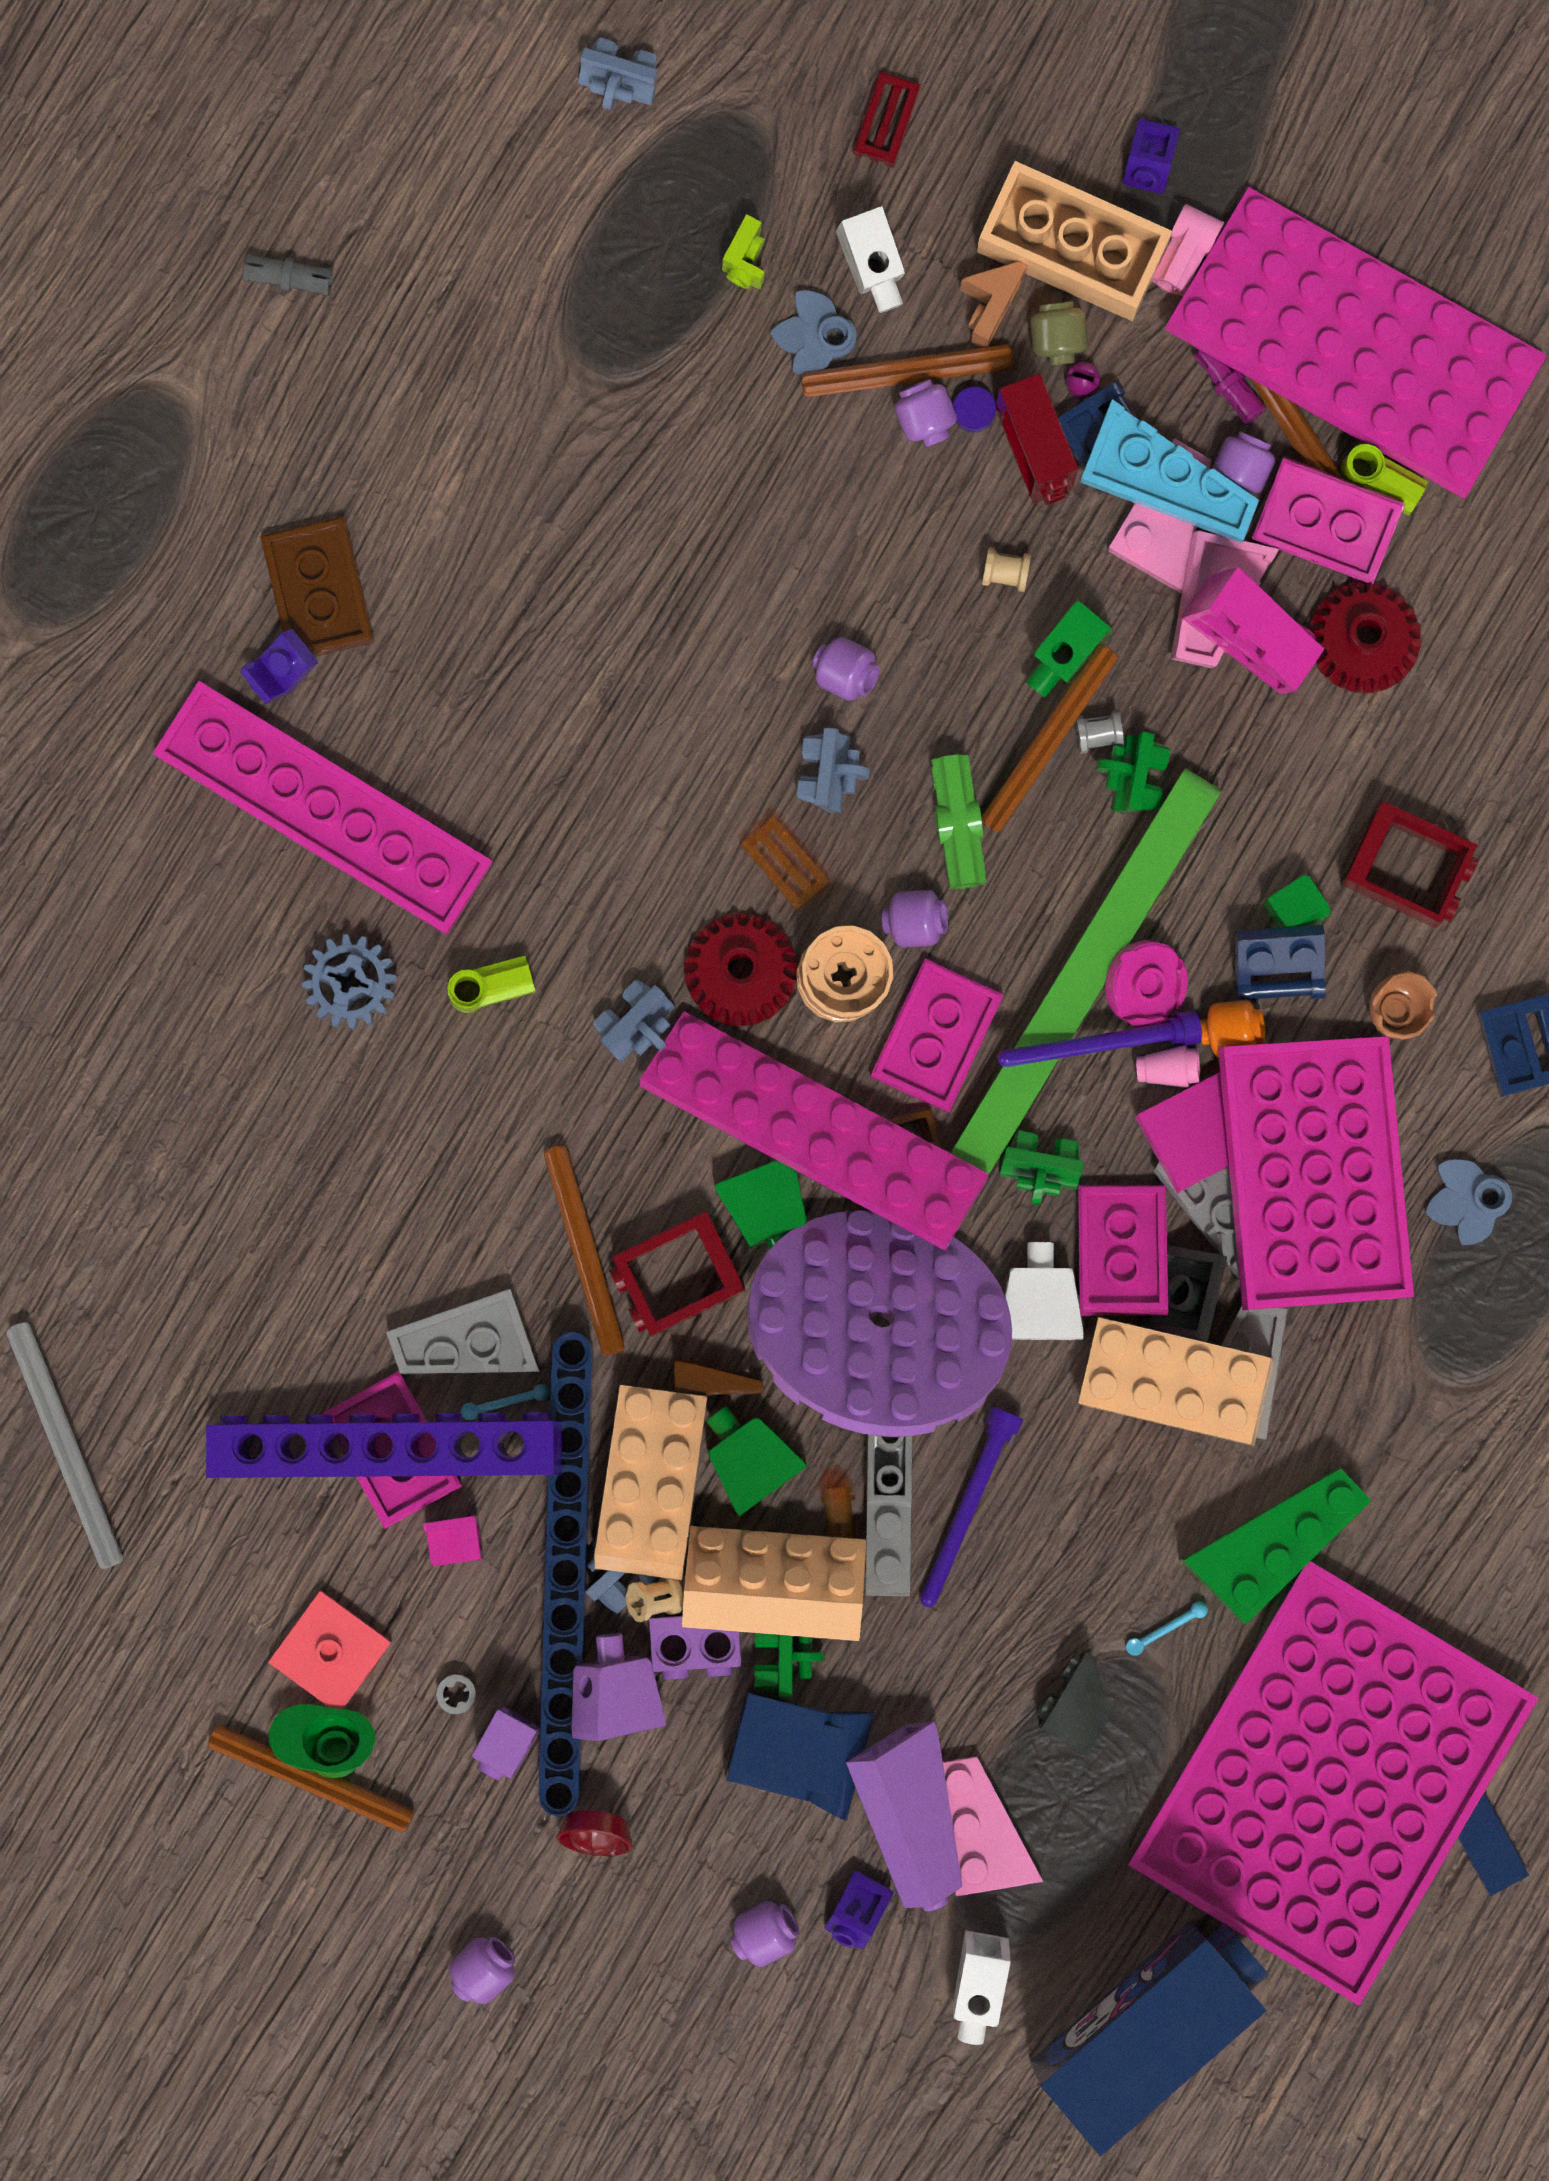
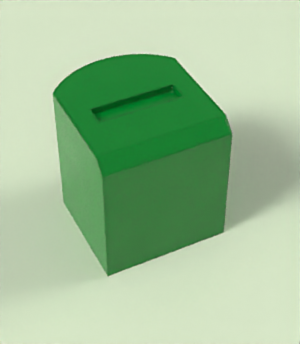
M1306 875L1290 883L1267 898L1263 903V906L1278 928L1317 925L1331 916L1328 903L1310 876Z

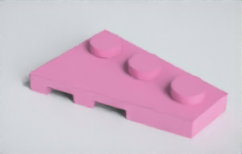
M1173 439V444L1177 447L1180 445L1193 454V458L1210 469L1211 459L1177 439ZM1135 503L1109 546L1108 551L1182 594L1192 535L1196 532L1197 526Z
M1202 531L1193 533L1171 660L1207 668L1217 666L1224 650L1181 618L1211 575L1238 566L1260 586V579L1279 549L1246 541L1239 543L1220 535Z
M977 1756L943 1761L963 1886L955 1891V1895L962 1896L1043 1882Z

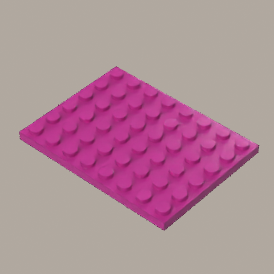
M1310 1561L1300 1571L1128 1865L1360 2006L1539 1698Z

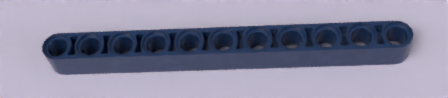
M575 1332L564 1333L555 1341L552 1349L550 1421L561 1422V1432L566 1428H576L581 1433L583 1440L579 1450L574 1453H566L561 1449L562 1474L568 1471L577 1474L581 1480L580 1491L573 1497L563 1496L557 1488V1481L560 1475H548L539 1802L543 1810L553 1816H564L573 1811L579 1802L581 1794L582 1739L572 1738V1715L566 1718L557 1717L553 1714L550 1707L551 1699L556 1694H567L573 1700L574 1669L570 1673L565 1674L556 1671L552 1666V1655L558 1649L571 1651L576 1659L575 1667L585 1662L586 1564L588 1561L594 1352L590 1341L583 1335ZM570 1340L580 1341L585 1348L583 1360L575 1365L565 1363L561 1357L563 1345ZM568 1384H577L583 1390V1402L577 1408L567 1409L560 1402V1392ZM566 1515L574 1517L580 1526L578 1536L572 1541H564L556 1533V1523L561 1517ZM570 1560L576 1564L579 1574L575 1583L563 1585L557 1581L554 1570L558 1562ZM566 1604L575 1609L577 1621L574 1627L571 1629H561L555 1624L553 1613L557 1606ZM563 1738L571 1743L573 1755L570 1760L558 1762L551 1757L549 1745L554 1739ZM563 1783L569 1787L572 1793V1799L569 1804L559 1807L550 1802L547 1793L548 1788L552 1784Z

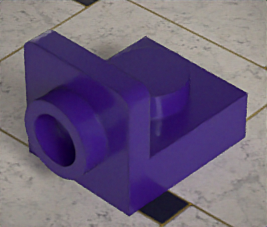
M1139 119L1123 184L1163 194L1180 128Z
M290 629L281 633L259 659L245 664L240 672L248 681L253 691L265 703H268L291 693L315 667L318 661L294 630Z
M854 1871L834 1912L824 1927L825 1930L832 1933V1937L838 1943L850 1948L858 1947L863 1949L872 1937L894 1891Z

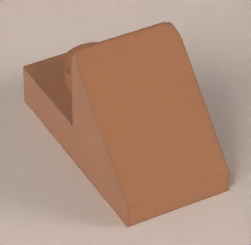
M1019 261L962 279L960 290L987 304L986 307L979 304L970 320L968 327L974 330L971 344L979 348L989 347L1025 278L1026 264Z

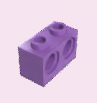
M683 1615L651 1617L649 1619L653 1672L662 1671L663 1680L689 1678V1670L706 1669L707 1677L733 1675V1667L741 1666L740 1633L738 1631L682 1627ZM722 1632L728 1636L731 1648L726 1655L714 1657L707 1652L705 1640L711 1633ZM669 1635H678L686 1643V1654L678 1660L668 1659L661 1650L663 1639Z
M502 1705L495 1713L472 1755L474 1759L480 1761L477 1769L498 1781L504 1775L511 1779L520 1767L541 1725Z

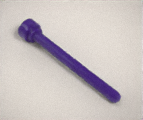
M1194 1010L1178 1012L1174 1014L1173 1018H1168L1164 1024L1003 1050L998 1055V1062L1003 1067H1012L1168 1040L1171 1044L1178 1043L1179 1046L1200 1044L1202 1038L1201 1023L1198 1014Z
M991 1406L985 1420L988 1423L985 1432L989 1433V1436L921 1593L920 1601L923 1606L933 1607L937 1603L1005 1441L1010 1442L1013 1434L1018 1435L1024 1419Z

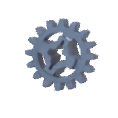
M348 934L343 935L342 945L336 946L331 939L326 940L329 951L323 954L315 949L312 953L318 960L316 966H304V970L312 975V980L302 982V987L305 990L314 992L306 1000L307 1004L310 1007L321 1005L316 1015L321 1020L327 1018L330 1014L333 1015L332 1026L335 1028H339L343 1020H347L350 1029L356 1030L358 1019L362 1018L369 1026L373 1025L374 1022L371 1014L377 1011L382 1015H386L388 1012L382 1005L384 999L395 1000L396 995L387 989L388 985L398 982L396 975L386 974V970L394 965L392 960L388 958L380 961L378 958L381 956L383 948L380 945H376L371 950H368V939L363 936L359 939L357 945H352ZM348 954L346 962L336 967L328 966L334 959ZM367 959L375 966L379 983L368 979L365 973ZM355 972L356 979L367 988L361 986L358 988L351 987L348 993H345V987L333 977L340 979L342 977L349 978L351 973ZM321 982L332 987L335 993L333 1006L325 999ZM365 997L372 999L366 1006L352 1010L355 1002Z

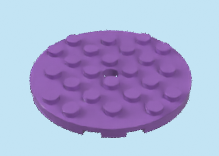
M870 1210L845 1211L825 1215L808 1221L806 1225L788 1232L775 1243L761 1261L754 1276L748 1299L747 1323L750 1340L758 1360L763 1359L768 1369L774 1375L772 1381L797 1405L803 1402L812 1409L824 1414L822 1420L843 1429L862 1434L888 1437L915 1436L934 1432L936 1426L954 1419L958 1422L977 1410L984 1403L985 1398L994 1389L996 1384L998 1385L1006 1367L1012 1345L1011 1315L1002 1288L985 1263L972 1250L953 1237L946 1251ZM877 1312H881V1317L887 1319L891 1325L879 1327L874 1325L869 1318L876 1316Z

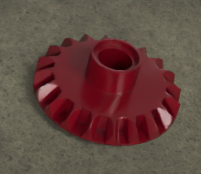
M1370 581L1369 583L1353 582L1344 587L1337 588L1320 603L1310 623L1309 630L1315 635V641L1324 648V651L1315 662L1317 668L1331 683L1354 693H1376L1396 685L1411 671L1418 659L1422 643L1421 624L1416 618L1414 608L1406 602L1402 594L1394 592L1388 585L1372 584ZM1361 626L1372 628L1377 635V642L1371 645L1363 644L1357 638L1356 629Z
M734 913L717 918L703 927L692 940L685 957V981L691 998L707 1016L731 1026H751L773 1017L788 1002L796 984L797 961L793 947L783 931L769 920L753 914ZM736 958H745L753 965V971L745 979H736L728 971L729 964Z

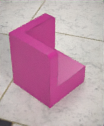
M478 1515L423 1524V1530L427 1533L430 1561L433 1566L484 1559Z

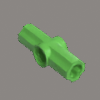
M956 754L932 759L931 770L937 805L935 806L936 826L939 843L943 844L949 889H965L985 885L986 870L980 841L983 838L982 819L979 802L974 798L969 756Z

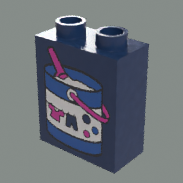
M1189 1921L1030 2060L1038 2082L1101 2157L1267 2011L1251 1990L1269 1974L1225 1923L1205 1938Z

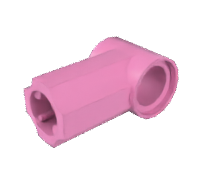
M1185 204L1173 227L1170 237L1171 241L1153 275L1152 282L1158 285L1160 289L1172 295L1183 297L1195 278L1204 256L1207 257L1214 246L1224 222Z

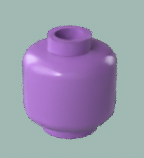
M928 379L899 392L901 399L896 402L894 409L907 440L912 442L923 440L925 446L928 447L950 437L947 429L956 423L957 414L943 385H933L931 380Z
M1240 431L1237 437L1229 436L1225 438L1212 469H1215L1248 493L1258 494L1264 489L1274 467L1275 456L1269 452L1270 444Z
M844 637L833 640L828 646L822 645L813 659V668L816 669L818 686L848 701H853L860 696H867L874 688L879 677L880 668L876 665L874 652Z
M932 890L904 891L894 894L889 908H883L882 911L884 933L891 934L896 945L902 948L932 946L936 944L941 934H946L948 930V911L945 901L939 900Z
M770 1900L764 1901L736 1917L733 1924L735 1935L731 1936V1944L741 1960L748 1959L752 1964L763 1967L794 1950L796 1944L795 1937L799 1936V1927L794 1915L784 1904L778 1905Z
M477 1937L472 1939L450 1962L449 1972L453 1980L451 1982L452 1990L460 1999L466 2002L473 2000L476 2003L487 2004L493 2001L514 1979L515 1969L513 1964L515 1963V1958L506 1944L495 1937H490L489 1939Z

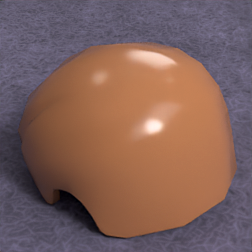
M1411 971L1389 975L1376 985L1369 1001L1371 1021L1376 1029L1385 1037L1401 1041L1419 1036L1435 1018L1434 999L1437 996V992L1424 975Z

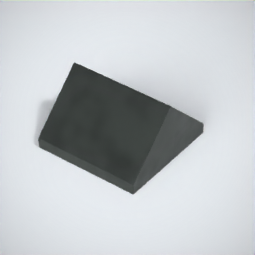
M1167 1245L1168 1316H1139L1136 1326L1207 1343L1227 1256Z

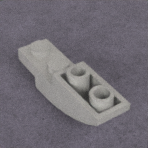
M868 1434L866 1596H910L912 1436L888 1437Z

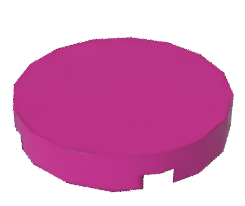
M1142 940L1131 943L1118 952L1108 968L1105 981L1107 1002L1116 1016L1128 1024L1146 1027L1164 1024L1169 1018L1168 1016L1175 1009L1178 1010L1185 999L1188 978L1186 966L1183 960L1178 958L1174 952L1175 950L1163 943Z

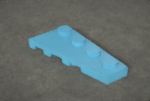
M1112 399L1080 483L1243 543L1259 500L1215 469L1206 467L1193 458V454L1180 445L1177 447L1157 433L1154 427L1143 420H1138L1125 411L1122 405Z

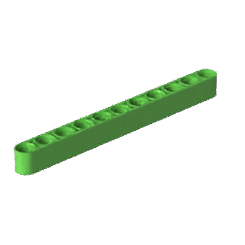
M1184 769L1015 1048L1072 1039L1103 988L1110 964L1118 952L1131 942L1221 794L1222 790L1190 770ZM1059 1059L1003 1067L950 1154L989 1174Z

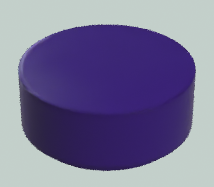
M969 387L961 391L955 398L953 407L957 414L956 424L961 429L975 433L987 429L992 424L996 413V403L993 396L987 390L980 387Z

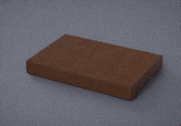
M344 516L260 536L282 632L293 629L314 657L374 643Z

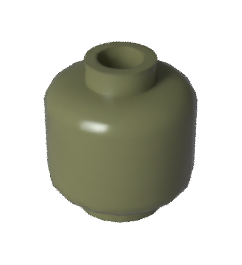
M1073 301L1039 305L1040 312L1033 314L1030 318L1034 354L1039 357H1049V365L1075 363L1074 354L1081 353L1088 347L1084 311L1074 308Z

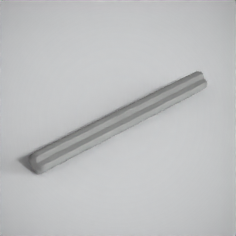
M27 1322L13 1325L6 1330L7 1337L99 1567L101 1569H108L118 1565L123 1561V1556L31 1326Z

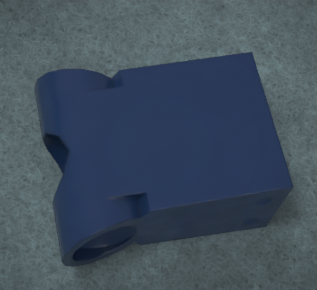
M747 1690L725 1773L726 1780L809 1801L830 1814L847 1821L856 1787L846 1762L866 1748L875 1713L825 1711Z

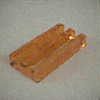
M773 816L761 828L759 827L753 832V835L748 839L746 838L740 844L741 848L796 911L829 884L827 877ZM773 831L816 880V883L811 886L767 834ZM759 841L802 889L804 893L801 896H796L755 849L754 846Z

